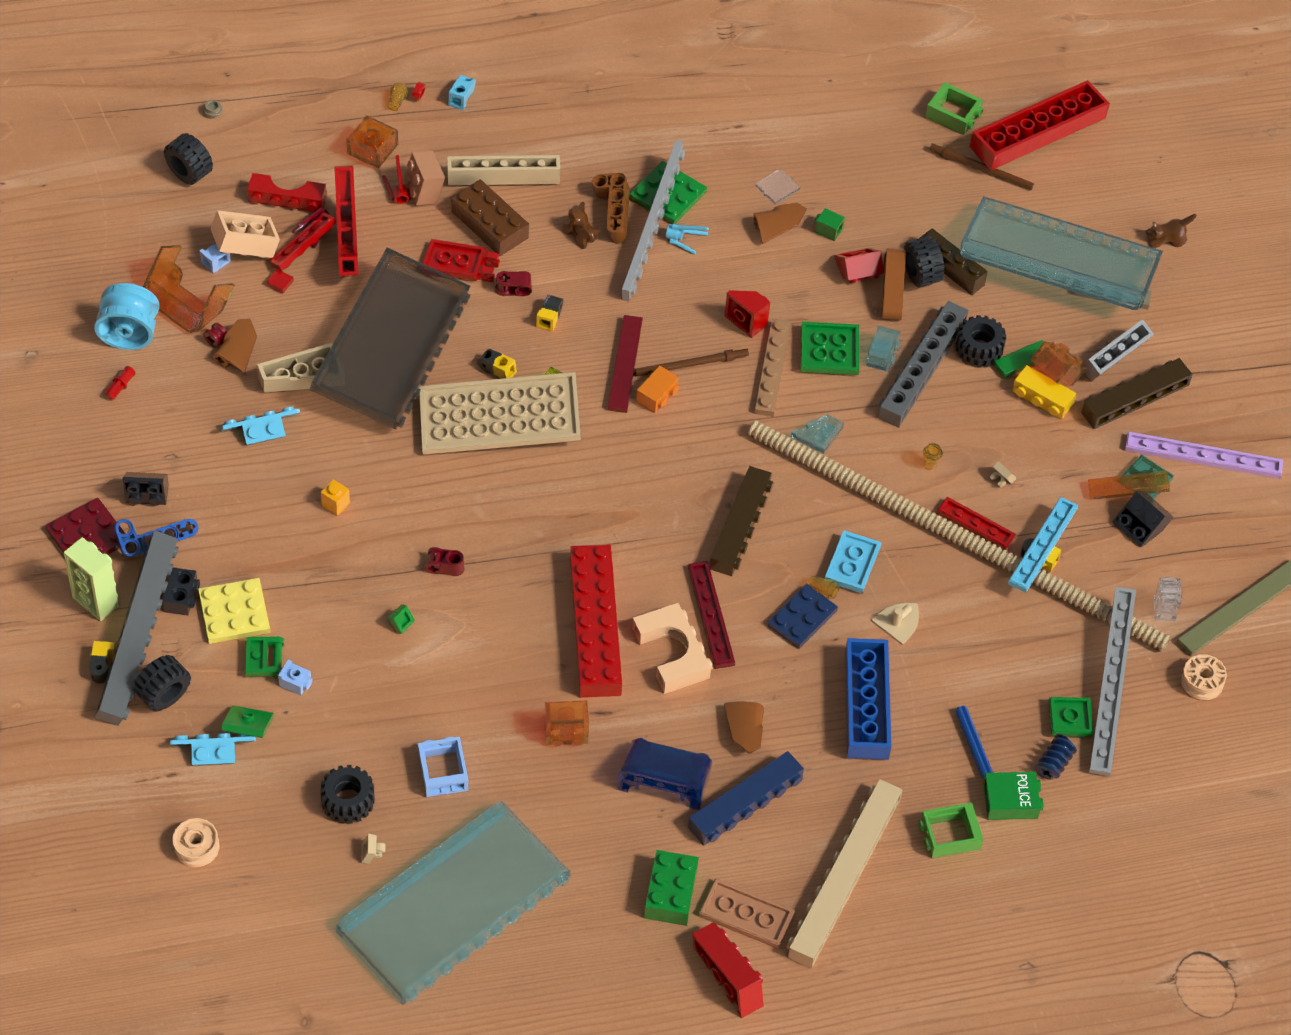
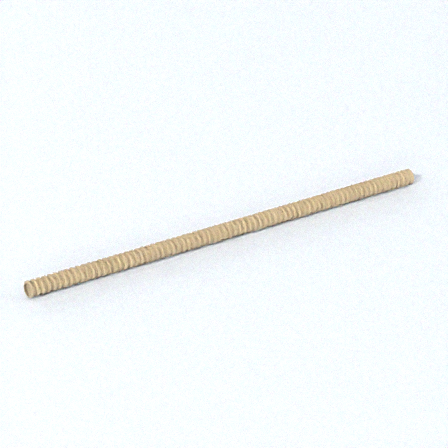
M758 420L754 421L749 428L748 435L750 437L754 436V439H759L760 442L764 441L765 445L770 444L771 448L775 447V450H780L781 453L785 452L786 456L791 455L792 459L796 458V461L807 464V467L812 466L813 470L817 469L819 473L823 472V475H828V478L833 477L834 481L839 480L840 484L844 483V486H849L851 490L855 489V492L860 491L861 495L865 494L867 498L871 497L872 501L876 500L878 504L882 503V506H887L888 509L892 508L894 512L898 511L899 515L904 514L905 518L909 517V520H914L916 524L919 522L920 526L925 525L926 529L930 528L932 532L936 531V534H942L943 538L947 537V540H953L952 542H957L959 546L963 545L964 549L969 548L970 552L974 551L976 555L980 554L981 558L986 557L987 561L991 560V563H997L996 565H1001L1003 569L1007 568L1008 572L1013 571L1014 573L1022 558L1018 559L1017 555L1013 556L1011 552L1007 553V550L1003 551L1001 547L997 548L996 544L991 545L990 541L986 542L984 538L980 539V536H974L973 532L969 533V530L966 529L964 531L963 527H958L957 524L953 525L952 521L947 522L946 518L941 519L940 515L936 516V513H930V510L926 511L925 507L920 508L919 504L915 505L913 501L909 502V499H903L902 495L898 496V493L893 494L892 490L888 491L886 487L882 488V485H876L875 481L871 482V479H866L865 476L861 477L859 473L855 474L854 470L849 471L848 467L844 468V465H839L838 462L834 463L832 459L828 460L827 456L823 457V454H817L818 452L812 451L811 448L807 449L806 445L801 446L800 442L796 443V440H791L790 437L786 438L785 434L780 435L779 431L775 432V429H770L769 426L765 427L763 423L759 424ZM1040 569L1033 583H1036L1035 586H1041L1043 590L1047 589L1048 593L1051 591L1052 595L1057 594L1058 598L1062 597L1064 601L1068 600L1069 604L1074 603L1075 607L1080 606L1081 610L1085 609L1087 613L1091 612L1092 616L1097 615L1098 619L1103 618L1104 622L1108 621V624H1110L1113 605L1108 606L1107 602L1103 603L1101 599L1097 600L1095 596L1091 597L1090 593L1085 594L1084 590L1080 591V588H1074V585H1068L1067 581L1064 583L1063 579L1060 578L1058 580L1057 576L1053 577L1051 573L1047 574L1046 570L1041 571ZM1132 617L1131 636H1137L1138 640L1141 638L1144 643L1147 641L1148 645L1152 644L1154 648L1158 647L1161 652L1165 650L1170 641V635H1164L1163 631L1160 633L1158 632L1159 629L1156 628L1154 630L1153 626H1147V623L1143 624L1140 619L1137 621L1136 617Z

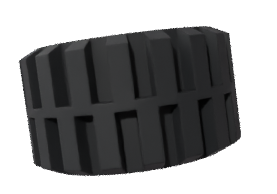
M183 133L164 147L163 152L167 165L186 184H196L213 169L212 158L208 150L193 135Z
M926 236L906 242L904 250H906L905 268L914 285L920 288L941 282L944 277V261L935 240L931 236Z
M976 315V318L973 316L969 317L959 327L956 341L958 356L960 358L963 357V361L965 363L969 362L971 366L977 365V367H982L984 365L989 367L990 363L994 365L995 360L1000 359L1003 355L1006 342L1005 328H1002V324L1000 322L997 323L996 319H989V316L981 317V315ZM975 340H983L987 343H980Z
M161 656L153 660L140 672L134 683V692L151 710L161 711L173 705L183 696L190 685L191 674L174 656Z
M343 765L338 766L337 770L334 768L330 770V775L326 774L324 781L321 782L322 808L325 809L327 816L331 815L333 821L338 819L339 823L344 824V821H348V824H353L354 820L357 822L362 821L361 817L366 818L369 815L368 811H372L373 804L375 803L374 783L371 776H368L367 771H361V767L356 766L352 768V765H347V767L343 768ZM343 790H354L359 793L351 799H342L337 796Z

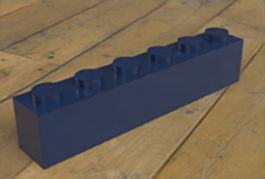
M789 751L785 752L690 816L688 828L703 845L716 841L726 830L731 831L742 819L747 820L754 811L766 807L770 800L775 797H781L791 786H797L803 779L804 768Z

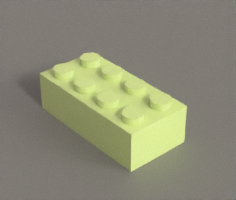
M82 537L64 552L72 598L99 621H102L119 607L112 560L107 554H102L98 551L93 542H88Z

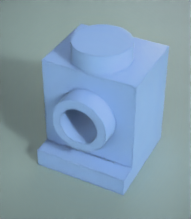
M216 243L209 246L205 251L203 249L200 250L201 263L213 274L231 262L230 253L219 252Z
M289 659L278 675L280 687L302 695L305 689L308 690L313 680L311 678V671L293 664Z

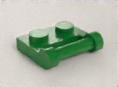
M246 637V677L272 676L273 678H278L282 670L283 637ZM268 646L274 647L273 666L267 667Z

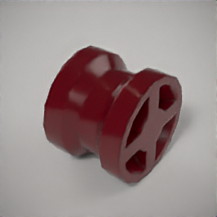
M216 322L203 335L211 346L218 347L220 341L224 340L227 331L221 324Z

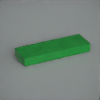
M1041 340L995 360L994 366L1003 378L1022 371L1026 365L1031 367L1051 358L1053 352Z

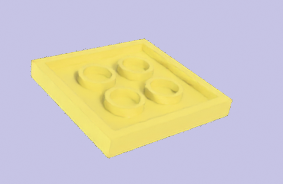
M259 578L199 588L209 644L270 633Z

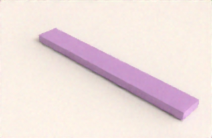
M1129 431L1127 433L1125 451L1278 479H1281L1283 459Z

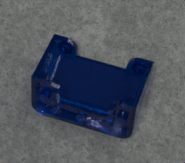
M637 738L631 741L621 766L618 790L628 793L630 787L635 786V789L639 790L640 785L679 794L681 801H684L685 798L689 800L690 808L700 810L712 769V760L704 753H694L649 742L643 738Z

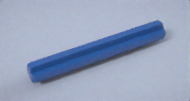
M964 705L956 708L957 717L981 777L984 779L985 773H993L967 707Z

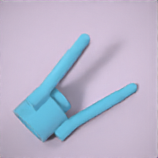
M669 224L666 238L670 239V244L677 245L692 254H696L695 250L680 243L678 239L682 240L684 233L707 236L709 233L702 230L707 231L709 228Z

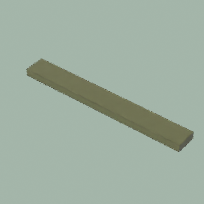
M1291 560L1178 638L1177 643L1192 656L1291 586Z

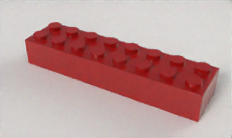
M1087 80L973 131L969 147L990 170H994L1106 119L1110 103Z
M611 544L570 546L580 698L621 696L622 673Z

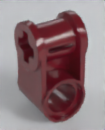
M501 271L496 275L497 284L495 291L498 295L524 297L532 293V280L529 272Z
M432 547L428 550L429 559L424 567L427 572L451 576L463 574L465 566L462 552Z

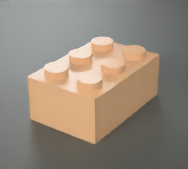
M217 210L211 226L219 252L273 258L280 241L271 217Z

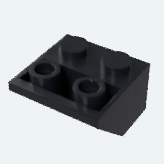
M126 472L123 476L122 481L126 503L134 505H166L169 488L167 474Z
M1136 491L1112 522L1140 547H1143L1166 528L1173 519V516L1144 491Z

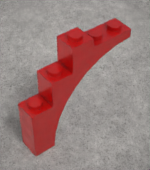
M334 166L339 276L359 275L353 166Z

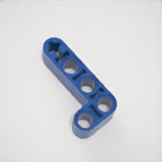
M127 519L118 520L113 527L119 549L126 557L145 553L147 545L144 540L146 536H151L154 532L152 530L137 535L134 525ZM184 519L155 529V531L164 533L166 529H171L174 533L173 537L178 538L177 541L196 535L199 528L195 520ZM186 522L188 525H192L193 528L190 529V533L188 531L179 533L178 529L186 527ZM120 523L128 525L129 530L126 534L119 532L118 527ZM128 542H132L135 545V551L131 554L125 550V545Z

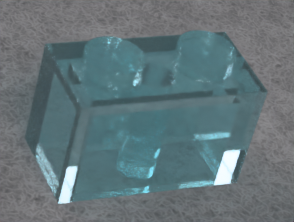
M882 326L877 327L868 353L866 366L889 372L890 366H894L897 359L895 351H899L902 340L899 339L900 331Z

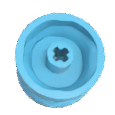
M119 283L107 287L102 293L99 312L96 317L94 329L97 336L106 344L118 349L138 350L148 346L153 339L156 326L154 318L159 311L160 304L157 297L146 288L135 284Z

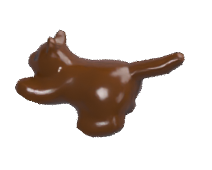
M584 202L580 203L578 209L571 208L568 212L569 219L563 222V231L566 234L575 233L577 243L582 249L587 247V242L593 243L601 232L600 229L591 227L588 216L585 213Z
M1192 214L1182 220L1172 219L1162 225H1157L1153 222V226L1146 231V234L1153 239L1150 242V247L1157 248L1165 242H1172L1173 246L1177 248L1183 246L1187 241L1186 225L1193 222L1197 215Z

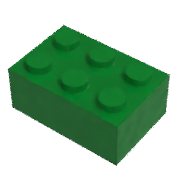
M656 850L644 919L687 926L699 857Z

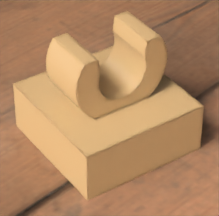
M999 461L993 466L998 472H994L990 478L994 481L997 477H1001V481L997 484L998 486L1003 487L1006 484V479L1011 484L1017 479Z
M368 834L362 842L361 863L370 864L373 858H381L382 853H385V844L376 843L377 835Z

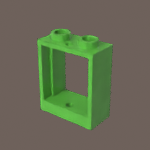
M944 82L927 105L926 118L965 135L968 129L971 130L973 128L975 119L981 117L984 110L982 108L983 100ZM949 99L970 109V111L963 118L941 107Z
M972 802L922 812L921 820L918 821L920 832H924L925 849L930 851L931 858L981 850L983 836ZM963 819L969 839L936 845L930 824Z

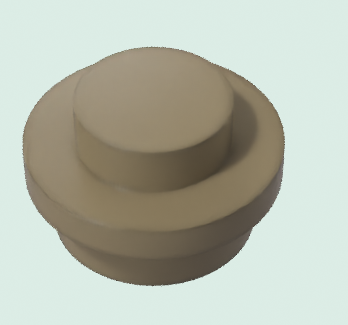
M209 100L204 106V113L209 117H217L222 113V106L216 100Z

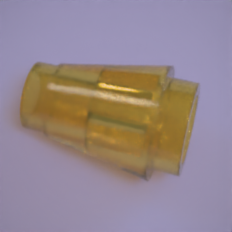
M395 83L391 86L388 102L390 110L398 111L407 97L408 88L406 85Z
M930 443L923 450L924 466L927 470H934L943 455V451L938 444Z
M811 576L808 581L810 587L827 599H834L838 594L839 584L835 580Z

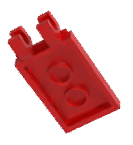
M431 239L421 270L423 273L474 281L482 279L483 281L494 282L495 274H493V267H499V253L486 251V247Z

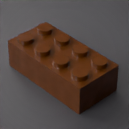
M481 179L451 197L452 213L495 253H499V256H502L529 238V223Z

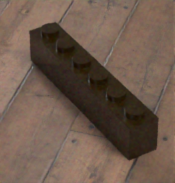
M1180 358L1173 361L1170 360L1158 368H1152L1143 375L1135 376L1128 382H1122L1110 390H1104L1095 397L1087 398L1084 401L1081 413L1093 429L1099 428L1189 386L1193 374Z
M749 466L711 555L710 570L729 576L733 575L735 569L739 570L742 561L740 556L746 553L748 547L747 539H751L755 529L753 525L759 522L761 516L759 510L761 507H765L767 502L766 494L771 492L774 481H771V472Z

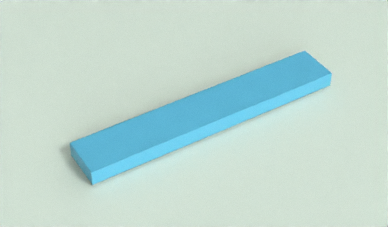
M1062 497L1059 498L1010 577L1008 585L1025 593L1028 591L1077 511L1078 504Z

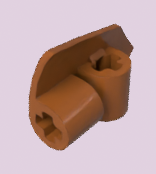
M796 202L778 205L772 211L754 213V226L756 230L760 231L762 244L798 226L807 208Z
M238 319L228 330L223 344L213 354V359L217 364L226 367L231 363L242 373L246 372L257 339L251 319Z
M747 701L724 703L733 742L749 754L760 749L764 706L760 703Z

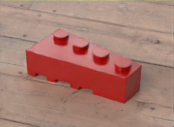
M713 922L692 933L694 949L708 969L712 968L713 975L719 986L724 984L727 998L731 1003L736 1002L739 1010H737L739 1016L743 1018L764 1006L763 978L758 971H754L751 967L749 959L740 954L738 946L734 942L731 943L725 930L719 928Z

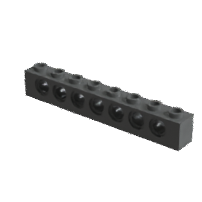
M950 301L944 307H940L937 319L931 321L928 333L925 332L920 340L921 344L915 346L912 358L906 360L903 372L897 374L894 386L891 385L886 393V399L880 401L878 405V410H880L879 419L896 427L901 426L958 336L960 325L963 324L964 320H967L968 309Z

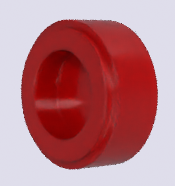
M418 82L412 93V99L419 101L422 98L426 89L424 83Z

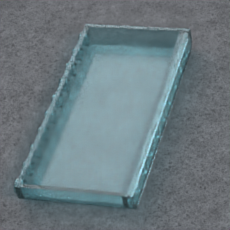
M983 196L960 246V253L966 259L1131 310H1138L1143 306L1163 253L1159 249Z
M499 801L342 917L336 925V933L404 1005L408 1001L415 1000L425 988L432 987L439 977L449 974L457 963L466 961L474 950L483 948L491 937L500 935L508 924H514L518 921L525 911H531L542 898H548L559 885H565L570 879V870L503 801Z

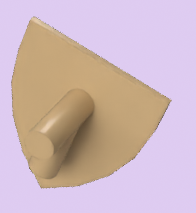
M895 604L885 608L871 621L903 645L912 636L918 625V604Z

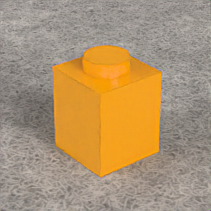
M333 479L321 491L322 506L338 516L350 503L349 489Z

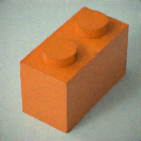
M659 366L637 389L636 402L656 413L659 408H663L671 395L674 396L678 392L679 377Z

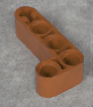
M623 173L598 174L593 177L591 181L598 198H608L607 230L612 242L621 243L627 237L629 184Z
M886 248L883 264L882 319L901 320L906 250Z

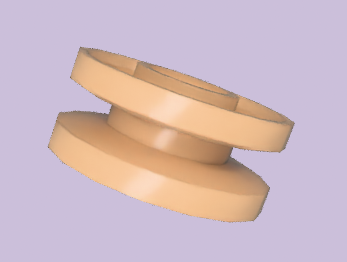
M1207 654L1193 656L1185 664L1181 676L1182 687L1187 694L1199 700L1216 698L1223 690L1227 677L1226 668L1216 657Z
M188 819L182 822L173 834L175 854L179 861L186 866H205L211 863L219 852L220 845L217 830L212 823L205 819ZM195 841H200L198 844H192Z

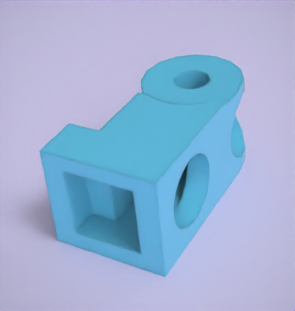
M460 75L449 91L448 106L464 110L469 96L474 91L476 80Z

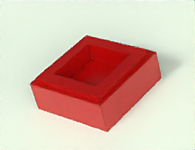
M277 269L267 280V286L283 294L294 279L293 276Z

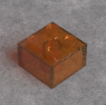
M366 115L346 139L347 154L379 169L398 146V130Z
M1044 341L1030 359L1053 381L1062 385L1073 386L1087 369L1082 364L1083 360L1076 355L1073 356L1065 344H1058L1054 341Z
M587 700L545 702L544 726L546 746L558 747L568 744L576 746L588 744L589 715Z

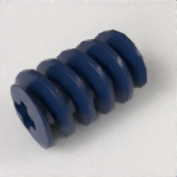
M1056 734L1047 750L1043 753V756L1035 765V771L1044 779H1058L1061 776L1060 773L1065 770L1064 766L1069 764L1068 760H1071L1073 754L1077 752V748L1066 736Z

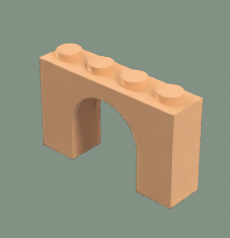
M679 603L633 618L632 630L640 645L659 638L668 637L680 641L687 650L682 658L657 667L656 678L664 694L710 679V673L713 669L711 660L705 657L704 647L700 641H697L695 629L692 625H689L687 613L684 609H681Z

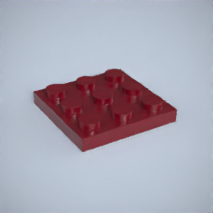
M98 497L45 525L46 531L63 553L82 537L88 542H93L102 554L109 555L119 549L113 531L114 524L117 521ZM119 525V532L121 534H126Z

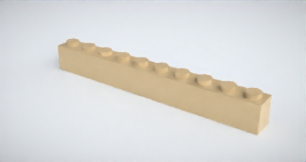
M879 779L876 786L872 785L868 793V797H870L868 802L864 801L859 810L861 814L859 819L855 818L851 824L850 829L852 832L850 836L846 834L842 841V851H837L832 863H834L832 869H827L823 878L825 880L823 886H818L814 895L816 897L814 903L810 902L805 914L807 916L805 920L801 919L798 923L796 937L792 936L788 942V958L812 969L899 804L903 789Z

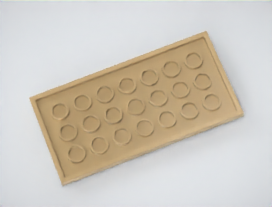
M575 372L419 386L423 455L581 440Z

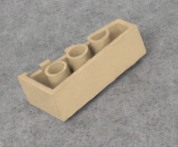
M332 343L257 364L258 379L264 392L345 387V373Z

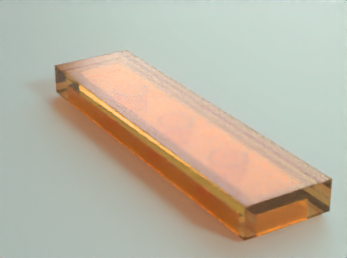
M1167 471L1088 479L1090 500L1132 496L1136 491H1144L1147 494L1170 492Z

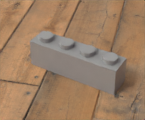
M1142 319L1089 358L1080 368L1092 382L1146 342L1154 333Z

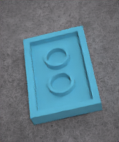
M843 530L824 581L863 594L882 542Z

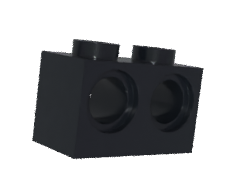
M172 568L163 597L164 612L189 615L190 608H194L195 591H198L200 587V579H197L195 570Z

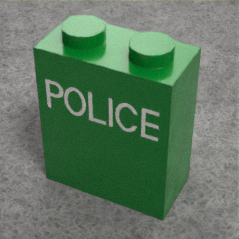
M1036 772L985 773L983 788L988 820L1038 819L1040 811H1043L1044 804L1043 798H1039L1041 782L1037 780Z

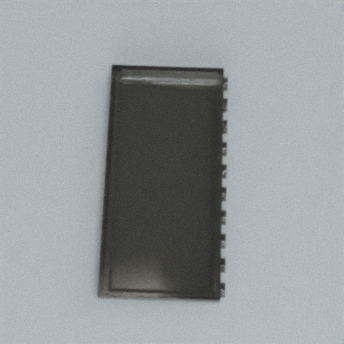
M387 247L315 375L310 390L392 429L402 428L406 417H404L405 413H410L414 404L412 400H417L421 389H419V386L425 385L428 375H426L427 371H432L435 365L434 358H439L443 349L441 345H446L450 334H447L448 331H453L457 323L455 318H460L464 310L462 305H467L471 294L468 293L470 285Z

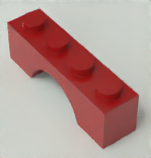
M252 173L247 189L248 202L315 212L319 207L324 208L327 197L325 183L307 181L300 188L286 190L276 186L271 179V175Z

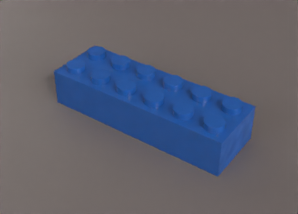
M847 638L845 647L847 758L889 760L891 752L888 640Z

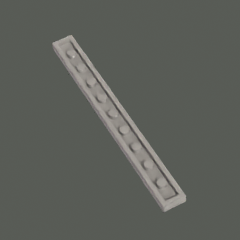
M675 140L622 288V300L630 302L632 295L636 294L637 280H641L643 274L642 266L643 264L646 265L648 260V249H652L653 235L657 234L659 229L658 221L663 218L664 204L667 205L669 202V190L674 188V176L679 174L680 160L683 161L685 157L682 141Z
M1117 586L1115 588L1089 773L1105 776L1111 775L1136 595L1135 589Z

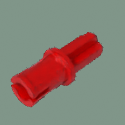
M125 366L120 375L113 379V383L106 390L105 396L109 400H114L123 389L127 388V383L135 376V370L130 366Z

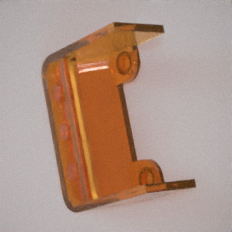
M180 245L161 246L143 284V288H146L157 297L161 313L187 332H199L224 310L235 285L233 283L214 285L206 303H204L180 285L183 273L181 268L175 264V261L182 247Z

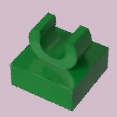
M401 604L387 617L390 625H393L396 632L400 634L415 621L409 608L404 604Z

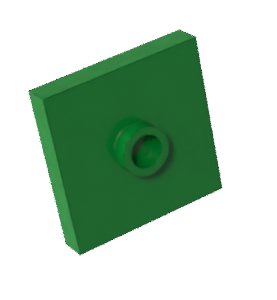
M1049 697L1051 736L1061 734L1066 737H1093L1091 698Z
M233 705L222 723V730L263 738L273 720L274 713Z

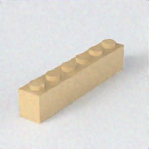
M560 155L448 156V185H471L479 179L487 185L560 184Z

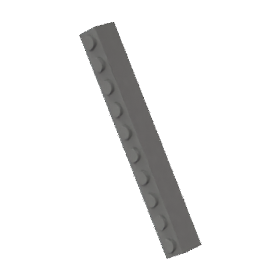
M155 530L149 538L94 718L119 726L121 721L126 720L130 708H127L129 701L133 700L135 694L132 688L140 674V671H138L139 665H143L146 658V653L143 652L145 647L149 646L152 638L149 632L150 629H154L157 617H154L155 612L159 611L163 600L160 599L161 593H165L168 585L165 579L166 576H170L173 564L170 563L171 559L175 558L179 547L176 546L178 538Z

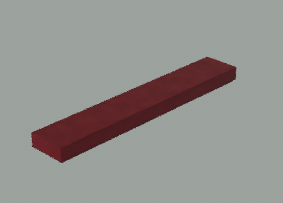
M624 315L608 404L609 411L624 413L628 411L643 317Z
M708 561L688 564V570L714 668L735 666L734 655Z

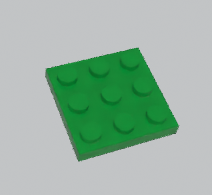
M661 161L630 193L629 199L650 211L667 163ZM679 171L678 175L674 176V188L669 190V202L667 205L664 204L663 207L664 215L662 219L671 224H676L707 192L705 185Z
M802 321L801 372L859 375V324Z

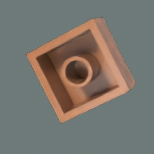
M433 150L412 152L407 164V171L404 174V183L408 185L410 196L414 199L416 205L437 204L445 179Z

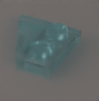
M826 414L817 421L807 423L803 429L793 430L791 437L824 454L843 429L844 423Z

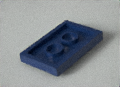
M805 584L768 621L767 626L800 649L837 612L838 606L808 584Z

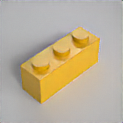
M1028 365L1015 379L1012 390L1019 397H1023L1061 420L1074 405L1076 392Z

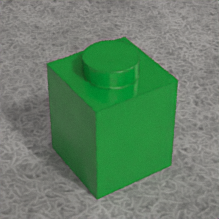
M825 208L821 214H817L814 220V224H816L815 233L835 241L843 230L845 217Z

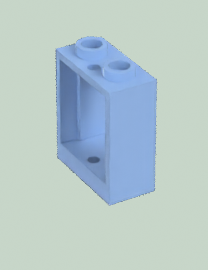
M446 737L441 740H426L418 743V756L426 797L468 791V776L460 737ZM456 753L460 774L429 779L425 757Z

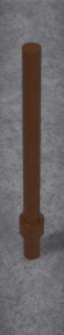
M934 143L930 146L931 151L941 154L946 159H954L1027 189H1033L1034 183L997 168L990 170L984 163L956 153L949 147L944 148Z
M748 348L735 351L730 349L724 350V353L635 368V375L651 374L659 366L667 370L723 360H726V362L734 361L735 358L749 356Z

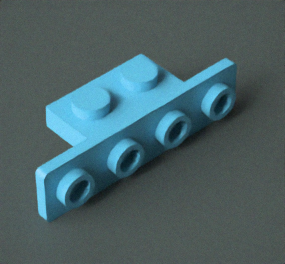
M294 406L282 409L283 412L275 414V411L263 413V417L259 418L251 415L244 417V421L236 422V419L225 421V425L221 426V431L242 427L246 445L285 437L281 418L298 415L300 410H294Z
M230 733L217 734V738H209V734L196 735V739H188V735L175 736V740H170V745L191 744L192 765L235 763V742L256 741V737L239 734V737H230Z

